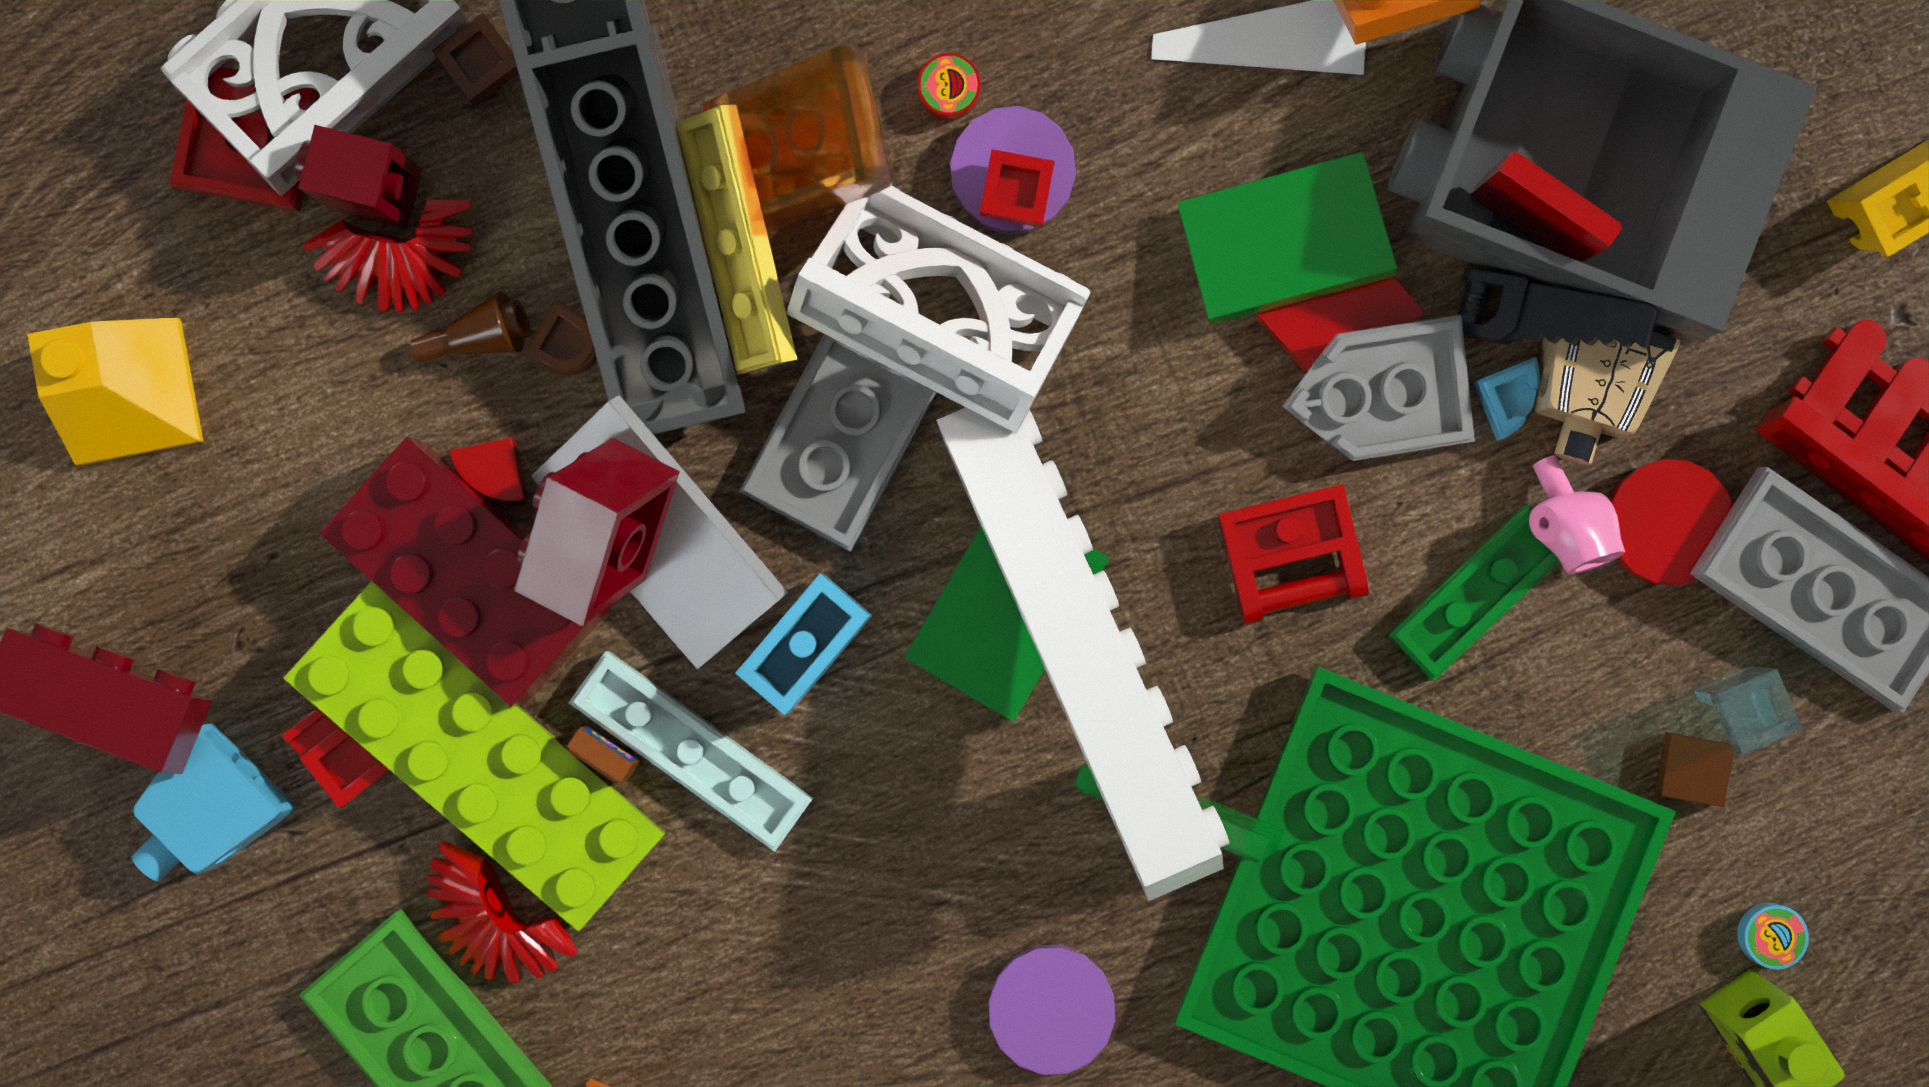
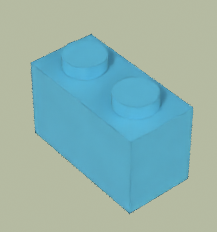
M820 573L735 674L782 714L787 715L792 712L873 615L826 575Z

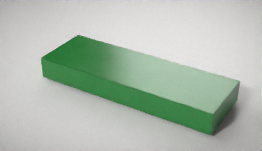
M1528 504L1522 505L1386 634L1429 681L1437 679L1560 562L1558 557L1533 535L1529 525V517L1533 509Z

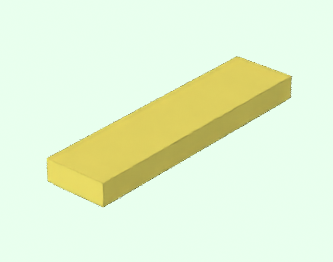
M720 105L676 123L736 374L751 373L797 360L737 106Z

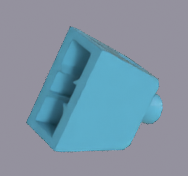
M214 723L203 724L183 773L170 774L158 772L133 808L134 816L153 835L131 856L132 861L143 874L158 882L180 861L191 872L198 875L223 864L292 814L298 806Z

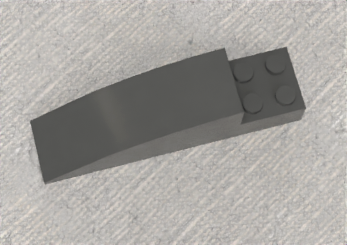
M499 0L608 401L620 395L652 434L745 413L740 382L736 374L676 123L680 121L657 25L656 22L650 23L645 0Z

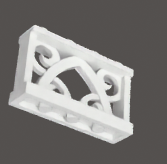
M226 0L219 8L216 19L198 35L191 34L184 37L171 49L168 61L161 67V71L171 84L248 161L263 179L282 196L300 180L296 176L297 155L303 142L311 140L314 125L352 134L437 58L432 49L467 23L461 7L454 0H421L425 5L415 14L389 0ZM310 15L351 16L343 37V51L351 71L340 81L322 73L309 71L293 73L280 79V47L288 19ZM368 21L374 22L366 33L368 38L377 35L384 39V42L371 53L362 52L358 48L359 37ZM253 37H255L254 48L247 44ZM228 59H234L240 65L238 73L233 77L223 78V80L227 84L239 88L248 87L255 83L257 92L239 100H223L210 93L208 77ZM301 88H314L320 94V98L307 110H302L298 106L301 98L299 93L291 96L285 102L283 96ZM261 108L274 139L261 150L230 118L247 115Z
M864 175L812 258L809 257L798 274L786 314L1017 433L1090 295V291L1064 274L1055 272L1013 250L1008 245L999 243L962 224L952 216L943 214L870 175ZM860 229L876 236L873 244L879 259L873 258L860 244L857 234ZM843 250L858 267V269L847 276L831 269ZM925 276H951L957 278L970 296L980 320L959 318L939 325L918 314L915 296L903 280ZM891 294L896 298L898 303L889 299ZM1033 318L1049 326L1047 330L1033 334L1010 329V327L1020 328L1027 326L1032 322ZM963 336H972V338L968 340ZM1012 348L1040 352L1031 371L1011 362Z

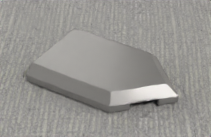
M1455 315L1335 334L1282 407L1352 461L1474 442L1462 316Z

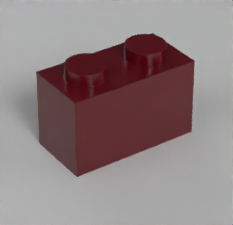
M314 125L311 140L303 142L297 155L296 176L300 179L298 189L334 212L403 229L408 228L422 168L391 143Z

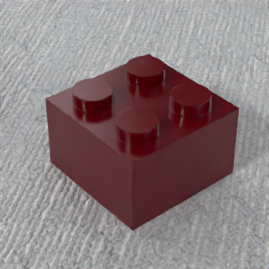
M611 438L592 451L581 453L575 461L559 471L548 473L539 484L534 496L533 505L538 511L533 529L525 537L518 551L517 562L522 566L514 591L581 626L587 624L645 581L680 471L615 438Z

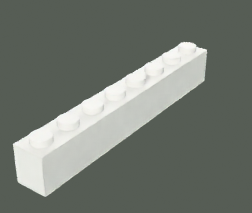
M966 407L937 419L936 421L947 451L1148 901L1224 869L1220 848L1230 844L1225 828L1214 806L1202 810L1192 790V786L1201 783L1197 768L1187 747L1183 745L1174 749L1167 736L1164 726L1173 723L1169 708L1158 686L1146 690L1136 669L1146 664L1142 650L1130 627L1120 632L1110 612V610L1119 607L1117 597L1105 571L1103 570L1093 575L1084 554L1093 551V547L1078 514L1067 519L1058 499L1067 496V491L1054 461L1051 460L1042 464L1033 445L1042 442V437L1030 409L1017 433Z

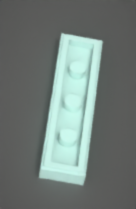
M610 651L604 652L568 702L774 852L813 799L809 794Z

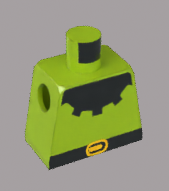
M1747 970L1698 1003V1006L1753 1087H1833L1845 1077L1844 1071L1799 1004L1792 996L1755 971ZM1759 1004L1761 1007L1760 1015L1753 1018H1743L1749 1009Z

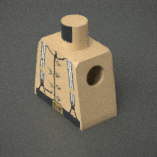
M1652 331L1648 348L1643 349L1636 342L1630 348H1625L1618 341L1611 347H1607L1599 340L1594 345L1589 346L1581 339L1574 345H1571L1563 338L1554 344L1544 337L1542 339L1539 362L1541 381L1534 403V410L1540 415L1564 422L1554 455L1574 463L1591 465L1600 434L1616 438L1633 435L1639 428L1679 348L1681 340Z

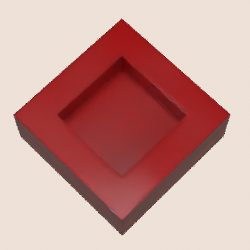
M992 149L980 208V217L1042 228L1055 161Z

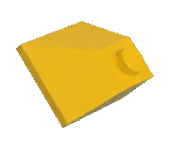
M181 319L95 321L27 334L38 397L75 465L83 466L204 442Z

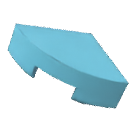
M1536 357L1473 382L1496 441L1517 431L1524 424L1534 406L1541 381Z

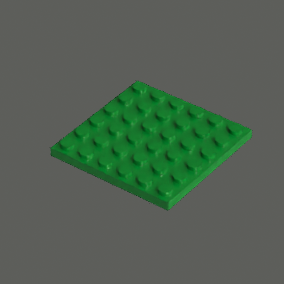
M1314 666L1254 818L1285 830L1278 851L1258 863L1238 856L1173 1022L1175 1025L1326 1087H1568L1676 811L1324 668Z

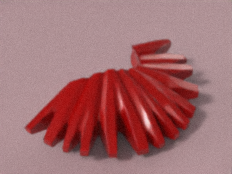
M427 199L424 211L418 221L420 226L415 231L417 237L407 240L395 236L372 233L357 226H352L342 219L303 243L305 251L323 247L327 248L312 265L318 272L333 263L324 280L329 282L340 274L335 290L340 293L358 275L355 302L363 304L377 278L378 310L388 311L393 300L396 312H403L405 293L412 309L416 310L419 309V295L428 305L434 302L432 290L439 297L447 292L434 268L455 278L460 277L463 269L440 252L471 251L472 244L461 241L458 238L472 236L474 228L446 223L445 219L471 208L472 202L471 200Z
M445 840L441 841L438 848L448 859L436 857L432 859L430 868L439 874H429L427 881L438 887L427 889V896L450 903L431 911L430 916L431 919H460L459 922L437 936L441 943L453 941V944L447 950L450 956L468 946L458 963L461 967L473 958L474 962L471 973L477 975L485 966L484 978L493 980L502 962L509 983H518L521 980V962L538 979L545 975L544 968L551 973L558 968L552 949L569 957H573L578 952L557 916L539 918L536 922L532 920L526 924L523 920L517 918L516 913L513 912L507 893L504 891L502 884L497 881L492 866L485 858Z

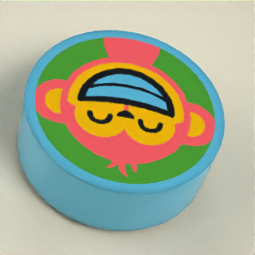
M1761 903L1750 908L1741 918L1737 930L1738 943L1742 952L1751 961L1769 969H1785L1796 964L1805 954L1809 941L1808 929L1802 917L1794 910L1776 903Z

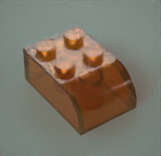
M839 45L701 103L703 112L720 105L737 106L766 228H781L879 193L892 185L865 50L861 48Z

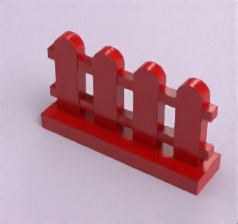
M1868 319L1861 320L1844 331L1839 327H1835L1827 333L1821 342L1831 351L1809 381L1804 376L1796 379L1787 391L1793 398L1768 410L1754 430L1929 561V432L1912 457L1895 446L1916 414L1929 423V361L1923 358H1912L1893 369L1878 358L1885 348L1886 334L1877 322ZM1867 376L1879 385L1881 390L1862 418L1859 419L1844 406L1864 377Z

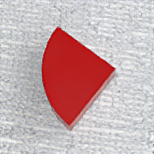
M506 438L449 450L456 470L463 480L476 491L502 501H528L516 439Z

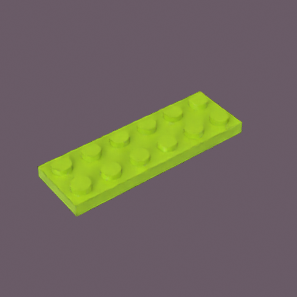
M372 581L283 678L578 932L665 835V832L585 762L568 752L569 749L525 710L520 706L510 707Z

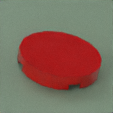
M1662 459L1637 467L1615 485L1609 497V501L1614 506L1618 516L1621 540L1625 549V553L1617 561L1627 573L1649 584L1676 586L1698 580L1690 575V572L1733 507L1728 491L1712 472L1690 461Z

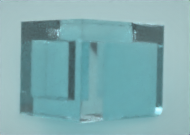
M1750 666L1694 690L1699 703L1715 706L1734 753H1748L1803 729L1777 669Z

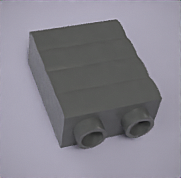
M1495 0L1491 8L1480 4L1478 9L1454 15L1440 47L1433 70L1435 73L1462 83L1445 127L1421 118L1415 120L1403 143L1388 183V191L1416 201L1402 236L1443 254L1473 263L1493 273L1527 278L1538 285L1647 303L1657 310L1652 331L1681 340L1680 345L1683 346L1723 332L1817 86L1597 0ZM1512 151L1514 153L1517 151L1620 222V226L1623 228L1610 247L1586 261L1580 262L1549 250L1470 194L1487 172Z

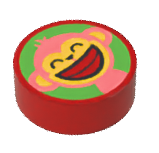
M942 53L932 57L922 67L918 77V94L923 107L931 115L943 120L960 119L969 114L978 103L981 92L980 76L975 65L966 57L956 53Z

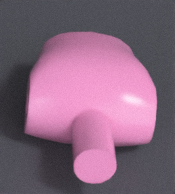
M1556 455L1544 458L1533 465L1548 499L1539 503L1531 511L1529 525L1535 538L1540 540L1558 557L1567 575L1603 566L1625 553L1621 540L1618 516L1614 506L1605 495L1598 492H1574Z

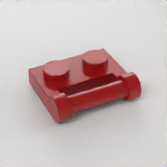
M1344 484L1217 514L1235 588L1236 602L1244 626L1263 621V614L1342 595H1346L1348 600L1369 595L1367 577ZM1331 552L1337 553L1339 570L1257 589L1253 571Z

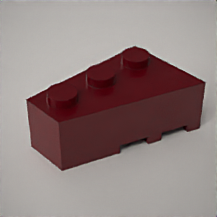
M35 623L31 633L6 628L0 642L1 713L160 773H183L212 703L211 700L192 693L196 684L195 681L162 669H157L155 676L151 677L132 669L135 659L101 646H96L94 653L72 645L73 635L43 624Z

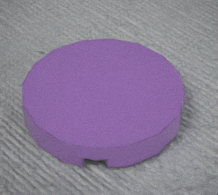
M1021 106L994 108L972 120L958 137L950 161L953 193L964 211L983 228L1006 235L1029 233L1039 228L980 217L991 150L994 149L1055 161L1043 226L1054 219L1069 201L1076 176L1074 151L1062 128L1042 112Z
M1061 944L1036 945L1013 956L997 975L989 995L990 1028L1000 1049L1018 1066L1042 1075L1068 1074L1091 1063L1107 1045L1115 1023L1114 994L1103 970L1085 954Z

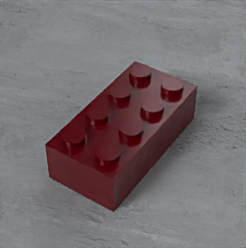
M406 437L319 532L320 535L510 707L527 704L611 611L607 608L587 624L581 626L514 591L522 566L517 562V555L527 534L484 495L469 486L460 474L425 442Z

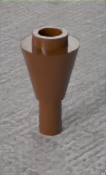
M499 291L449 323L446 329L411 339V352L418 363L451 353L462 355L521 352L524 347V337L530 334L529 320L524 307L518 300L511 301L504 292Z

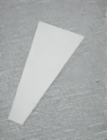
M1311 0L1153 34L1151 59L1364 75L1366 42L1355 45L1334 0Z

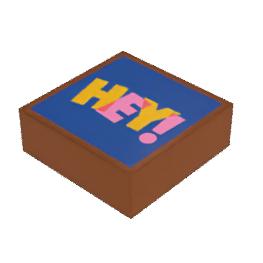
M591 725L579 728L567 745L569 748L568 752L615 783H621L629 779L642 761Z

